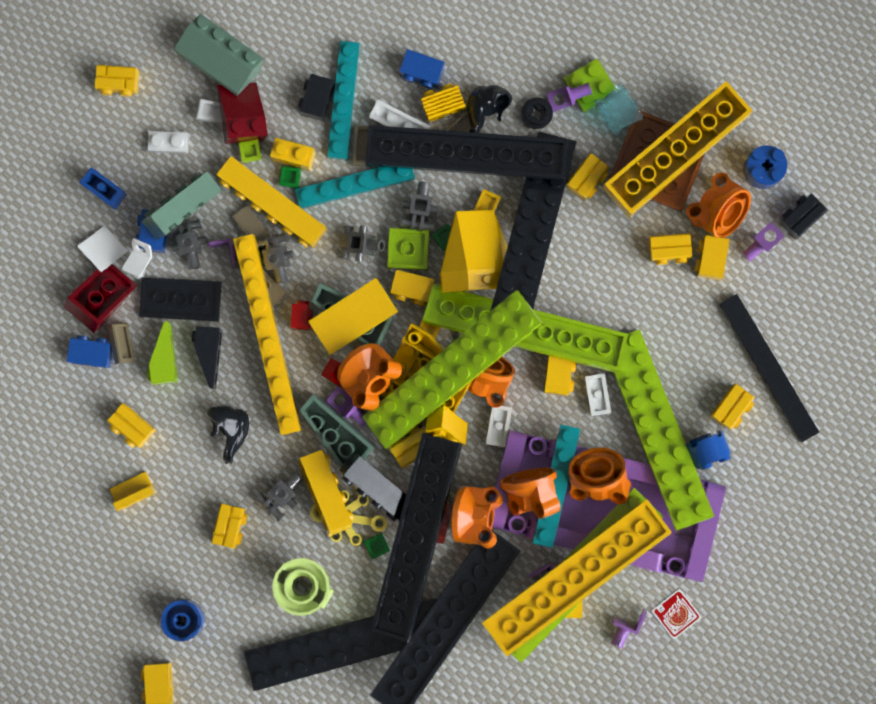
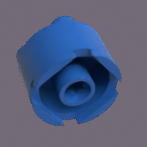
M770 145L754 149L744 163V176L752 186L758 189H769L775 186L785 176L787 171V159L784 152ZM763 164L769 167L767 171H765V167H762Z
M717 430V434L713 436L711 433L691 440L690 444L686 443L696 469L705 470L712 467L711 463L719 461L721 463L731 459V451L722 430Z
M181 599L170 603L163 610L161 617L163 632L168 638L176 641H187L194 638L201 632L205 624L202 608L199 604L189 599ZM185 616L187 618L185 620L186 624L179 623L181 617Z

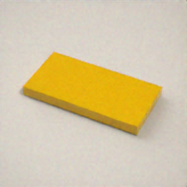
M375 278L308 322L329 355H332L396 314L398 310L379 280Z

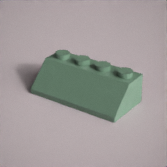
M201 13L188 25L173 50L236 96L260 73L264 58Z

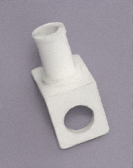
M133 238L131 241L133 251L122 267V270L133 275L136 279H141L144 277L145 268L152 258V251L150 245Z

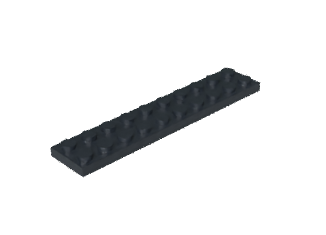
M369 125L365 165L565 180L568 139Z
M539 131L537 137L566 139ZM568 139L565 180L526 178L491 310L516 290L520 292L530 307L534 308L577 141Z
M422 433L370 631L404 642L410 641L462 443Z
M496 532L494 533L497 537V542L494 547L486 549L481 545L475 544L417 626L410 641L405 643L372 690L370 696L381 704H415L521 550ZM489 533L482 536V542L489 540Z
M437 598L421 602L413 632ZM374 616L250 649L244 651L253 689L257 691L399 652L406 642L370 631Z

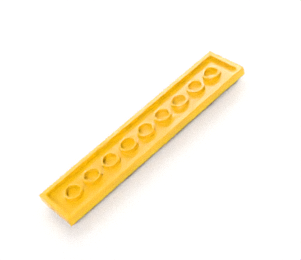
M646 499L484 620L482 624L507 657L672 532Z

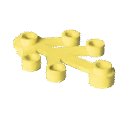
M341 490L342 492H345L347 494V502L350 498V494L346 490ZM360 494L357 500L349 504L346 509L354 512L359 507L366 506L370 501L369 496H367V502L362 504L360 502L362 495ZM314 504L310 509V516L315 522H322L320 516L316 513L317 509ZM352 514L354 518L352 523L372 526L375 531L385 530L388 524L387 519L381 515L370 518ZM378 519H381L383 521L382 527L376 526V521ZM352 526L350 529L345 530L352 545L358 546L361 544L362 537L355 532ZM339 532L340 538L338 540L333 539L332 535L330 539L333 542H339L342 539V533ZM358 536L360 538L359 543H353L352 538Z

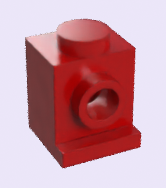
M299 300L297 304H292V330H312L313 328L308 322L313 319V310L310 309L309 301Z
M330 358L321 376L343 388L337 379L341 363Z

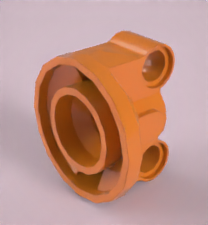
M720 172L713 176V187L704 193L700 202L688 205L686 214L693 226L703 228L716 238H726L745 219L751 204V194L745 188L730 180L726 173Z
M366 344L356 348L346 356L338 369L337 379L352 398L355 407L373 411L378 407L379 395L388 388L390 379H397L400 376L402 366L399 362L394 361L380 345Z
M501 357L473 379L468 391L477 396L486 397L487 403L491 407L498 408L503 405L507 397V389L514 377L515 368L507 359ZM493 393H498L501 398H496Z
M604 447L590 448L576 455L569 465L571 483L569 494L573 499L583 501L590 497L597 501L610 499L615 504L627 502L631 483L627 478L626 463L623 457L616 451Z
M550 467L528 469L510 474L500 480L501 489L507 491L508 508L513 515L517 516L525 512L534 511L535 515L542 519L560 511V502L556 496L553 482L557 477L555 469Z
M461 486L458 489L452 512V536L455 542L477 544L486 549L494 547L497 542V537L492 531L495 509L499 508L503 503V496L495 487L475 488ZM491 494H496V499L492 502H489V496ZM489 533V540L482 542V536Z

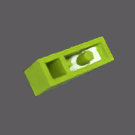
M168 321L163 323L149 362V369H147V379L151 381L152 385L178 382L172 325Z

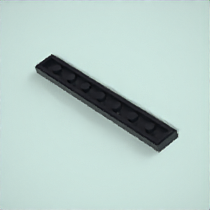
M738 294L720 303L721 309L800 442L802 443L820 433Z

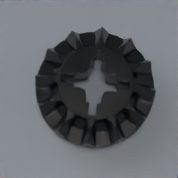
M543 98L529 99L522 107V120L533 129H543L552 120V106ZM534 106L538 111H544L540 114V121L536 116H531L534 113Z

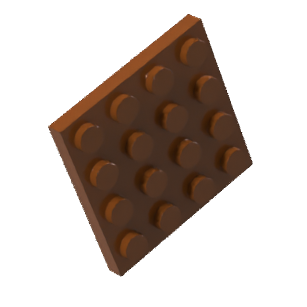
M637 109L609 180L675 124ZM704 155L654 196L651 201L682 212Z

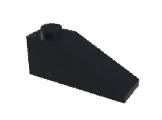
M196 326V331L192 332L191 341L194 343L209 388L216 389L223 330L220 328Z

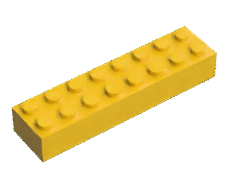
M725 81L604 184L603 190L623 213L630 218L749 117L753 110L732 86Z

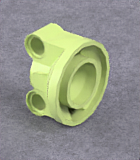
M307 558L292 559L282 563L272 583L273 596L277 604L287 613L297 616L309 615L320 608L325 609L334 592L330 588L329 577L324 568L316 561ZM305 576L310 579L312 590L308 594L302 595L296 591L295 582L298 578Z

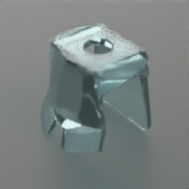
M620 83L603 99L594 100L595 109L607 124L609 131L616 136L619 135L622 128L643 119V115L638 109L636 102L631 98L628 90Z

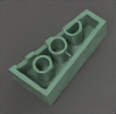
M198 172L190 179L192 183L188 186L185 184L181 185L175 190L177 193L171 198L168 195L159 202L162 206L158 209L153 207L144 214L146 218L142 220V223L156 240L167 235L170 230L182 223L183 219L192 215L199 207H202L222 191L208 172L204 174Z
M320 283L312 302L325 311L348 295L324 283ZM391 316L357 339L365 345L378 344L382 346L395 317Z
M313 394L300 409L340 467L343 466L353 452H356L366 460L377 447L376 444L317 394Z

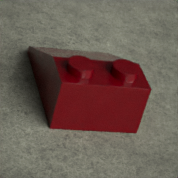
M249 83L238 96L222 85H217L225 144L257 139L264 141L268 133L257 83Z
M111 264L102 272L97 269L67 297L64 308L95 333L114 314L137 285Z

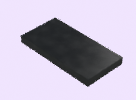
M142 277L139 317L220 322L222 282Z

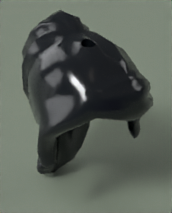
M498 85L476 87L470 94L467 103L468 116L471 123L469 132L479 133L485 122V116L498 113L497 120L501 122L503 111L512 103L511 93Z
M226 405L211 407L207 411V415L213 424L211 436L217 435L220 428L221 432L226 436L223 460L225 464H232L235 453L239 450L248 434V414L242 409H233Z

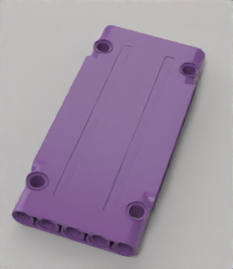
M510 430L495 486L503 496V503L499 508L495 509L492 528L523 535L530 539L534 538L538 517L534 511L525 512L517 516L513 515L508 508L507 491L501 489L500 480L519 471L550 467L557 440H547ZM534 441L542 443L543 448L540 452H535L532 449ZM577 446L574 457L580 452L588 450V448ZM623 458L626 463L627 478L631 483L630 491L635 488L664 516L662 520L672 532L630 565L703 582L726 486L700 479L714 517L675 531L649 464ZM569 478L554 545L573 550L617 504L613 503L610 499L601 501L593 500L590 497L583 501L573 499L569 494L571 488ZM493 494L492 501L496 499V494ZM514 519L522 521L523 526L520 530L512 528L511 523ZM673 560L679 563V569L675 572L669 568V564Z

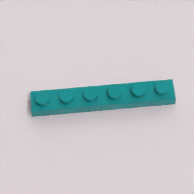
M340 41L327 157L330 159H348L360 43Z
M378 167L295 189L299 207L305 209L415 180L413 169Z
M560 424L550 468L555 469L557 475L553 482L556 496L560 502V511L542 519L538 518L532 542L534 544L553 548L569 481V465L574 458L581 430L579 428Z

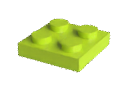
M598 58L563 78L566 86L571 87V89L587 82L589 83L592 94L576 100L583 113L618 92Z
M389 228L387 268L427 270L429 231L422 229L421 232L419 229Z

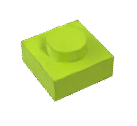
M258 139L239 143L242 163L262 160Z

